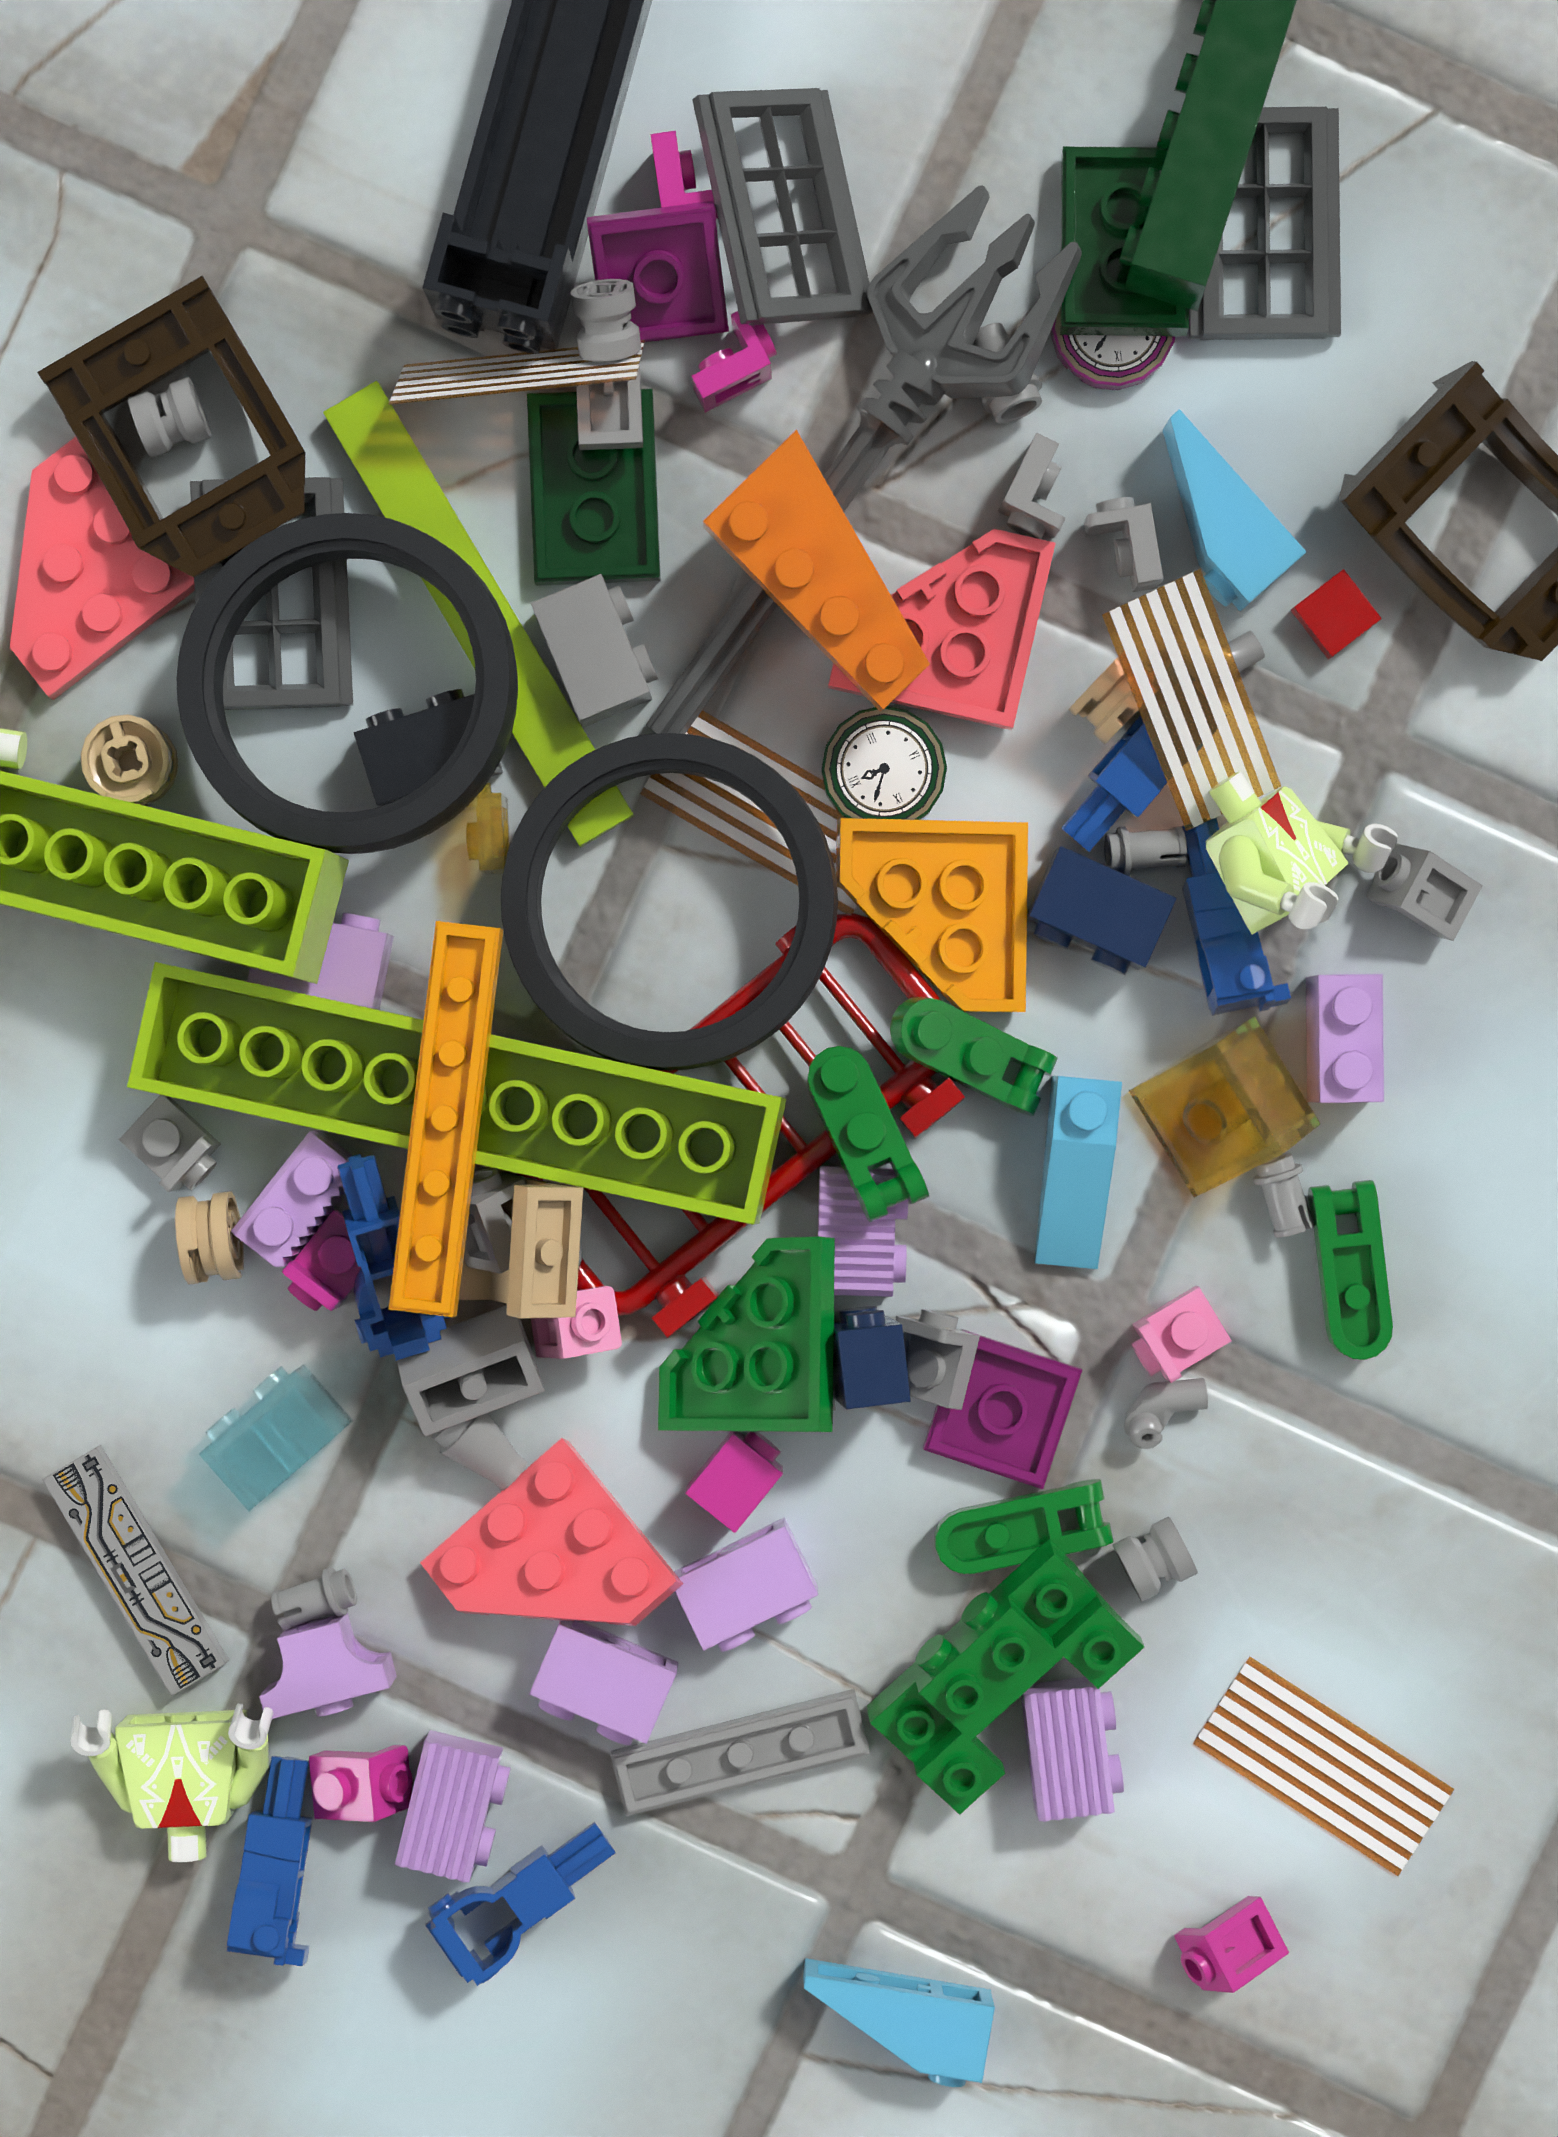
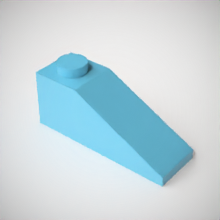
M1179 409L1169 418L1162 431L1198 565L1206 573L1202 577V582L1219 603L1227 607L1232 602L1241 612L1306 553V550Z
M1052 1076L1034 1258L1035 1264L1098 1269L1116 1150L1122 1082L1066 1076Z
M805 1958L803 1968L804 1989L916 2071L928 2074V2078L934 2083L949 2087L965 2086L966 2080L982 2083L995 2010L991 1989Z

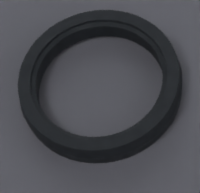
M335 513L303 518L282 525L245 546L222 567L200 596L189 618L178 656L176 681L181 724L191 752L212 787L235 812L259 830L275 838L325 849L332 853L362 854L394 849L421 839L450 822L477 797L494 774L505 753L516 716L518 674L513 642L501 609L485 582L457 553L432 536L396 520L370 514ZM342 559H368L390 563L422 577L435 586L452 603L467 630L473 650L476 676L474 702L468 724L460 742L447 762L426 783L407 796L374 809L357 812H329L307 808L292 803L268 789L248 768L239 754L228 728L223 703V681L228 653L237 631L251 609L266 593L289 576L320 563Z
M679 733L646 734L604 745L570 764L553 778L532 802L513 836L503 870L500 898L504 936L513 966L531 999L548 1020L582 1047L604 1058L653 1070L665 1071L700 1068L732 1059L753 1049L784 1026L804 1004L825 968L833 944L838 911L837 879L827 840L816 817L794 787L768 764L736 746L708 737ZM664 773L690 774L717 781L738 791L758 806L774 823L790 851L795 866L799 891L798 920L794 938L781 968L768 986L753 1001L735 1014L702 1028L677 1032L648 1031L634 1028L604 1015L584 1000L565 979L552 956L545 936L541 906L542 885L550 855L560 835L576 814L594 798L620 783L642 776Z

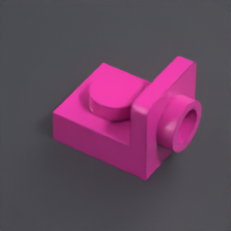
M676 130L650 134L661 207L713 201L715 217L718 219L712 189L685 193V190L696 189V180L691 150H678Z
M738 311L731 314L732 329L743 350L735 354L731 348L720 350L701 361L698 365L700 372L691 376L693 390L705 413L772 379L771 362L769 359L777 355L774 344L764 324L750 326L749 324H741Z
M337 1209L332 1211L295 1260L290 1261L282 1270V1273L293 1281L287 1288L289 1292L314 1311H318L322 1305L330 1311L340 1307L354 1289L356 1276L361 1269V1266L358 1267L344 1216Z
M1247 1896L1201 1929L1184 1928L1174 1935L1182 1951L1181 1963L1186 1974L1204 1991L1234 1993L1289 1954L1260 1896Z

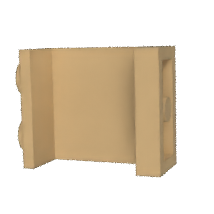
M525 1177L527 1185H514L513 1198L501 1204L502 1210L512 1221L509 1270L501 1274L467 1267L465 1259H463L459 1300H494L506 1303V1315L516 1318L576 1317L583 1188Z

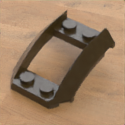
M203 276L193 280L37 372L65 415L66 421L109 492L137 547L194 578L200 576L233 557L245 546L262 535L282 525L291 523L305 513L306 452ZM211 352L271 456L163 518L104 413L204 354Z
M1471 361L1432 382L1438 390L1356 475L1344 474L1339 500L1398 568L1444 613L1483 647L1543 661L1558 645V547L1494 612L1451 573L1405 523L1481 443L1558 516V455L1528 424L1508 399L1499 396L1482 375L1484 369L1479 363Z

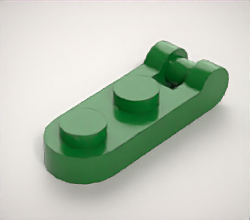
M927 997L910 998L900 1004L892 1015L890 1024L891 1040L897 1051L903 1056L1010 1109L1029 1116L1035 1115L1041 1100L1036 1093L1044 1075L1051 1076L1058 1057L1041 1048L1029 1045L941 1000ZM1010 1060L1021 1065L1013 1085L1002 1080Z
M843 1046L826 1048L817 1054L810 1064L807 1085L810 1097L868 1221L872 1222L888 1215L887 1208L902 1201L908 1200L910 1204H914L928 1198L929 1192L923 1176L911 1157L872 1070L864 1057L852 1048ZM890 1163L896 1177L876 1185L869 1171Z
M1373 1180L1356 1181L1352 1183L1351 1189L1331 1191L1329 1185L1309 1187V1210L1315 1225L1313 1228L1323 1312L1329 1342L1338 1352L1352 1359L1367 1360L1376 1357L1387 1348L1392 1338L1393 1321L1375 1183ZM1355 1213L1358 1232L1337 1234L1335 1216Z
M1100 1479L1084 1480L1068 1484L1064 1487L968 1506L949 1512L938 1523L934 1533L935 1548L941 1562L952 1571L960 1574H975L1022 1564L1048 1539L1065 1555L1109 1545L1114 1540L1110 1523L1103 1522L1099 1501L1105 1499L1102 1482ZM1075 1507L1079 1527L1061 1532L1057 1511Z

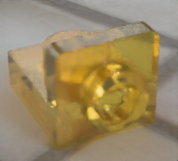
M487 783L477 797L461 812H476L477 822H467V853L469 860H479V871L485 874H503L506 856L510 847L508 798L502 793H492L491 783Z

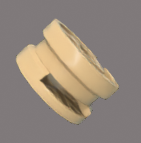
M1125 650L1068 709L1074 716L1077 714L1082 718L1088 716L1087 719L1095 726L1093 734L1104 744L1145 703ZM1144 667L1153 693H1155L1160 686L1154 670L1148 671Z
M133 715L111 716L96 724L85 738L80 754L82 772L93 790L102 796L148 806L164 797L173 786L178 771L177 750L170 737L148 720ZM172 761H173V766H174V767H173V771H172V774H171V773H170V770H171Z
M232 1191L214 1193L211 1200L198 1202L194 1196L180 1197L177 1200L175 1211L177 1249L181 1269L188 1285L207 1282L209 1276L220 1275L223 1280L242 1278L241 1271H238L244 1270V1242L231 1232L240 1220L238 1205Z

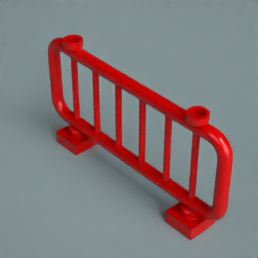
M856 913L837 914V924L832 946L845 938L857 939L866 946L908 999L927 997L941 1000L909 959L869 917ZM796 926L775 943L782 953L780 957L689 1030L717 1023L735 1014L753 1001L768 986L781 968L793 941ZM824 968L819 980L895 1072L879 1088L890 1110L901 1101L908 1108V1111L900 1117V1121L916 1139L961 1103L965 1096L950 1078L938 1086L931 1078L937 1072L912 1060L904 1065L828 969ZM788 1021L779 1030L806 1064L810 1066L816 1055ZM737 1057L724 1061L746 1090L766 1094ZM658 1070V1071L675 1074L678 1070H670V1071ZM783 1116L780 1132L797 1153L770 1174L762 1213L836 1154L826 1130L806 1144ZM517 1173V1174H516V1175L524 1176V1177H526V1178H532V1179H537V1180H543L542 1178H538V1177H533V1176L524 1175V1174H520V1173ZM583 1188L650 1271L630 1288L624 1291H614L618 1316L632 1315L647 1307L656 1299L663 1309L655 1314L652 1319L668 1338L718 1298L719 1294L705 1277L700 1278L692 1285L685 1275L746 1227L747 1223L717 1217L708 1224L700 1213L681 1209L699 1232L659 1264L603 1192ZM582 1258L578 1268L577 1290L605 1286Z

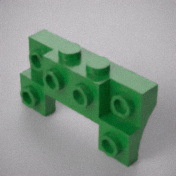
M1048 1539L990 1593L983 1592L972 1599L964 1609L961 1620L946 1634L933 1636L921 1647L915 1662L866 1706L869 1721L873 1727L914 1763L916 1775L960 1815L1006 1774L1003 1762L977 1738L978 1734L1063 1657L1099 1689L1145 1646L1141 1637L1104 1600L1075 1563Z

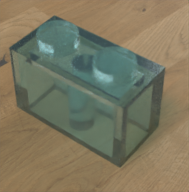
M305 1365L295 1369L291 1374L283 1366L279 1367L253 1390L260 1399L259 1402L243 1416L235 1408L231 1409L205 1432L213 1442L201 1451L199 1455L248 1511L258 1505L353 1422L352 1418Z

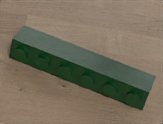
M1203 0L1193 34L1204 37L1200 53L1197 56L1186 52L1174 90L1186 94L1180 113L1172 110L1167 111L1156 148L1168 151L1163 168L1158 170L1149 167L1138 201L1139 206L1149 208L1144 227L1130 226L1119 263L1131 266L1124 289L1198 311L1297 0Z

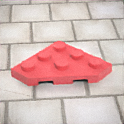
M76 436L34 468L31 473L10 640L11 650L45 694L55 700L195 591L194 577L137 547L119 510Z
M993 529L973 541L970 546L946 561L933 566L891 594L930 663L891 703L1012 730L1056 543ZM833 663L828 688L864 696Z
M564 1438L558 1440L524 1470L508 1488L498 1493L420 1562L454 1608L465 1614H494L533 1619L575 1620L636 1626L683 1585V1582L577 1450Z

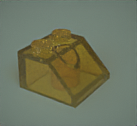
M1255 1016L1209 1040L1129 1090L1130 1095L1194 1198L1284 1154L1321 1124Z

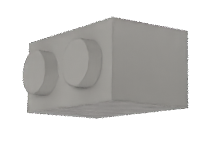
M599 574L531 603L583 728L652 700L647 683L657 680L658 677L644 644L632 648L623 625L634 621L620 586L608 590L602 575Z
M507 1305L447 1327V1329L440 1331L441 1340L428 1343L430 1351L397 1360L403 1389L424 1437L544 1392L535 1356L520 1318L506 1315Z

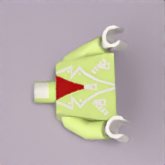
M1241 771L1229 776L1208 791L1228 822L1206 840V850L1251 934L1264 929L1287 915L1291 923L1300 929H1311L1319 923L1328 921L1339 899L1337 894L1325 885L1348 864L1344 855H1352L1353 863L1360 870L1367 873L1377 872L1385 866L1398 840L1395 831L1381 824L1368 825L1365 827L1360 839L1350 836V829L1320 822L1312 816L1293 790L1286 786L1259 800Z
M237 1704L235 1710L133 1714L127 1715L115 1727L114 1736L111 1733L112 1714L109 1710L103 1709L98 1712L97 1727L93 1728L82 1724L80 1716L75 1715L73 1717L70 1740L72 1748L77 1753L88 1756L97 1775L120 1808L132 1813L136 1827L141 1829L167 1828L169 1860L172 1862H192L207 1857L205 1826L226 1824L235 1812V1809L249 1803L268 1770V1731L274 1713L271 1708L264 1707L261 1720H251L247 1718V1710H242L243 1704Z

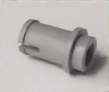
M1125 826L1118 827L1116 833L1105 835L1104 854L1106 866L1127 876H1130L1131 870L1171 866L1185 867L1187 859L1185 855L1181 856V854H1187L1184 830L1180 826L1173 829L1128 832Z
M1290 1153L1273 1156L1257 1162L1255 1165L1258 1174L1253 1177L1255 1185L1262 1186L1274 1226L1273 1232L1275 1237H1288L1313 1228L1315 1225L1310 1217L1298 1174L1303 1172L1302 1164H1295Z
M329 1567L323 1570L322 1577L282 1591L272 1592L271 1601L275 1615L284 1612V1617L278 1619V1624L286 1631L292 1629L293 1626L331 1613H335L338 1617L346 1615L348 1607L357 1604V1594L353 1580L346 1569L335 1571L334 1568Z

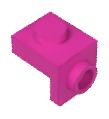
M393 1745L376 1752L324 1750L309 1756L314 1819L376 1822L409 1808L413 1778L409 1768L407 1746Z

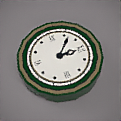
M889 706L882 711H879L876 707L860 710L839 724L825 746L821 768L827 798L841 817L856 819L921 820L930 813L942 794L947 772L942 742L930 725L906 709Z

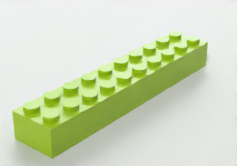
M154 962L127 1087L408 1149L424 1020ZM491 1035L475 1164L756 1225L760 1224L787 1099Z

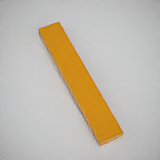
M436 921L389 1310L446 1317L457 1316L503 938V929L442 921Z

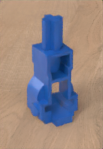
M1166 660L1163 664L1198 752L1202 748L1203 742L1172 661ZM1189 674L1193 683L1196 679ZM1194 687L1209 729L1213 735L1218 727L1208 700ZM1159 688L1154 695L1180 763L1183 766L1188 762V758L1161 688ZM1147 708L1089 773L1087 777L1096 783L1097 787L1061 827L1088 852L1092 850L1125 810L1139 817L1173 777Z
M1203 818L1204 823L1194 828L1192 824L1181 826L1186 837L1187 857L1192 877L1186 878L1182 891L1196 943L1202 981L1212 1016L1258 1006L1261 1012L1269 1010L1271 1007L1288 1004L1291 999L1288 983L1273 985L1267 957L1263 954L1258 932L1251 934L1206 850V840L1219 830L1217 818L1209 820Z
M361 1154L348 1157L349 1162L339 1164L337 1169L349 1205V1209L342 1211L357 1265L358 1267L361 1266L354 1282V1296L360 1316L359 1319L354 1321L361 1344L368 1343L370 1352L378 1350L380 1358L394 1354L396 1361L430 1351L428 1343L442 1339L440 1331L447 1329L444 1319L450 1317L389 1310V1307L381 1309L373 1280L393 1275L400 1212L395 1196L386 1197L375 1156L370 1155L361 1158Z
M271 1756L263 1811L256 1810L250 1813L248 1817L240 1877L235 1893L228 1933V1952L274 1958L273 1965L283 1966L284 1964L303 1966L307 1963L310 1946L295 1944L300 1915V1912H298L313 1821V1817L300 1816L309 1760L287 1756Z
M594 1822L550 1855L541 1845L512 1866L509 1873L489 1887L474 1886L459 1893L456 1891L452 1895L446 1894L428 1907L431 1920L425 1926L458 1974L464 1977L467 1983L474 1980L478 1986L491 1979L513 1958L519 1947L521 1934L544 1917L548 1919L575 1899L571 1885L616 1852L604 1833ZM503 1896L517 1918L484 1941L491 1954L481 1960L476 1951L473 1949L469 1952L455 1931L454 1919L451 1916L458 1910H461L464 1916H466L485 1901L494 1903Z

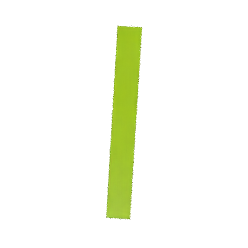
M376 380L323 413L384 517L410 525L449 547L474 569L496 599L510 632L517 665L518 699L512 733L543 786L546 787L567 766L594 751L595 748ZM420 577L475 669L470 639L458 612L445 595ZM616 785L590 801L576 814L567 826L581 848L634 817V814Z

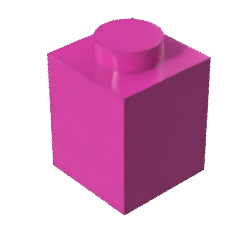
M730 1431L688 1483L685 1494L732 1532L736 1533L783 1475V1466L775 1460L781 1451L759 1432H748L745 1436L739 1431Z

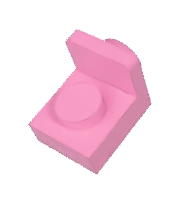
M611 1286L577 1290L576 1317L531 1318L536 1357L565 1359L614 1350L622 1345L615 1292Z
M1194 1286L1132 1324L1140 1339L1133 1342L1131 1346L1150 1376L1160 1371L1163 1377L1170 1383L1182 1377L1180 1372L1232 1341L1198 1286Z

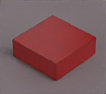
M1344 569L1290 610L1328 660L1382 619Z

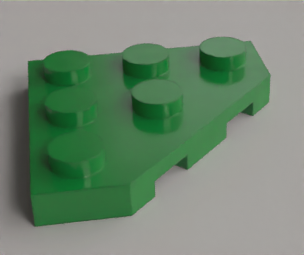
M822 1236L767 1238L752 1255L755 1261L736 1285H727L697 1321L701 1326L682 1349H674L659 1367L658 1431L833 1432L835 1238Z

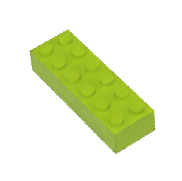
M0 771V905L314 984L318 983L349 863L348 859L325 849Z

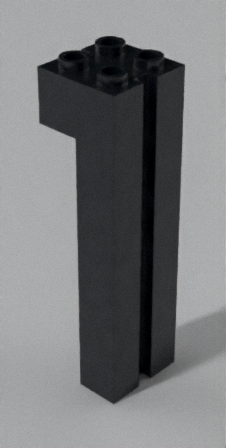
M512 0L453 215L442 213L422 287L435 318L443 320L441 325L443 329L469 338H478L479 332L485 329L503 333L505 335L502 343L505 346L527 354H539L541 347L557 351L571 300V290L575 286L588 238L587 217L594 216L652 0Z

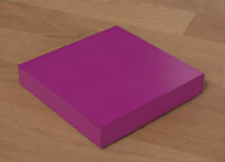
M713 201L587 217L595 281L622 279L633 283L636 306L630 312L631 319L629 321L639 327L641 343L729 332Z
M962 1329L961 1331L980 1336L962 1410L936 1405L923 1450L1044 1489L1083 1370L1079 1367Z

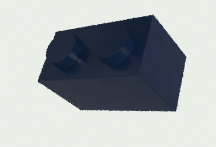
M1060 846L1054 851L1027 911V920L1037 924L1033 935L1064 949H1068L1073 940L1095 950L1091 961L1116 973L1126 975L1129 966L1137 970L1146 968L1177 898Z
M876 1306L840 1310V1321L834 1322V1399L846 1410L911 1402L902 1324L885 1316L884 1310H877Z

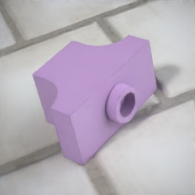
M347 1612L342 1617L332 1615L293 1626L292 1629L283 1631L277 1638L283 1659L281 1678L269 1684L259 1697L263 1710L264 1707H269L273 1710L272 1719L315 1708L316 1715L321 1717L353 1707L352 1698L390 1688L397 1675L391 1652H373L363 1647L357 1641Z

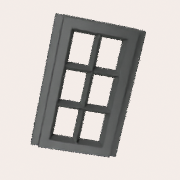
M803 88L722 91L694 97L692 99L741 324H749L750 326L850 318L871 314L873 310L867 297L870 282L828 90ZM798 115L809 165L783 166L772 116ZM732 118H759L769 167L742 168ZM812 179L823 230L797 231L786 180ZM746 182H773L783 232L757 234ZM826 243L837 293L811 295L801 245ZM760 247H787L797 296L770 297Z
M1327 106L1263 107L1255 131L1257 184H1238L1234 197L1257 198L1258 250H1223L1222 235L1198 311L1189 309V339H1326V337H1340L1339 108H1327ZM1269 133H1303L1304 184H1269ZM1304 197L1305 249L1270 250V198ZM1258 263V314L1224 315L1223 264ZM1270 263H1305V314H1271Z
M305 478V502H309L310 517L323 514L345 513L343 478ZM230 479L190 481L191 502ZM231 558L194 578L195 606L213 577ZM347 559L311 566L314 619L279 620L277 584L266 593L267 620L242 622L236 635L267 634L270 685L235 686L232 642L224 671V710L353 706ZM315 633L316 684H282L280 634Z

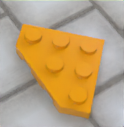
M838 819L836 841L837 885L954 1007L963 1012H1026L1028 822Z

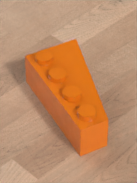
M796 429L703 520V527L879 711H882L930 663Z

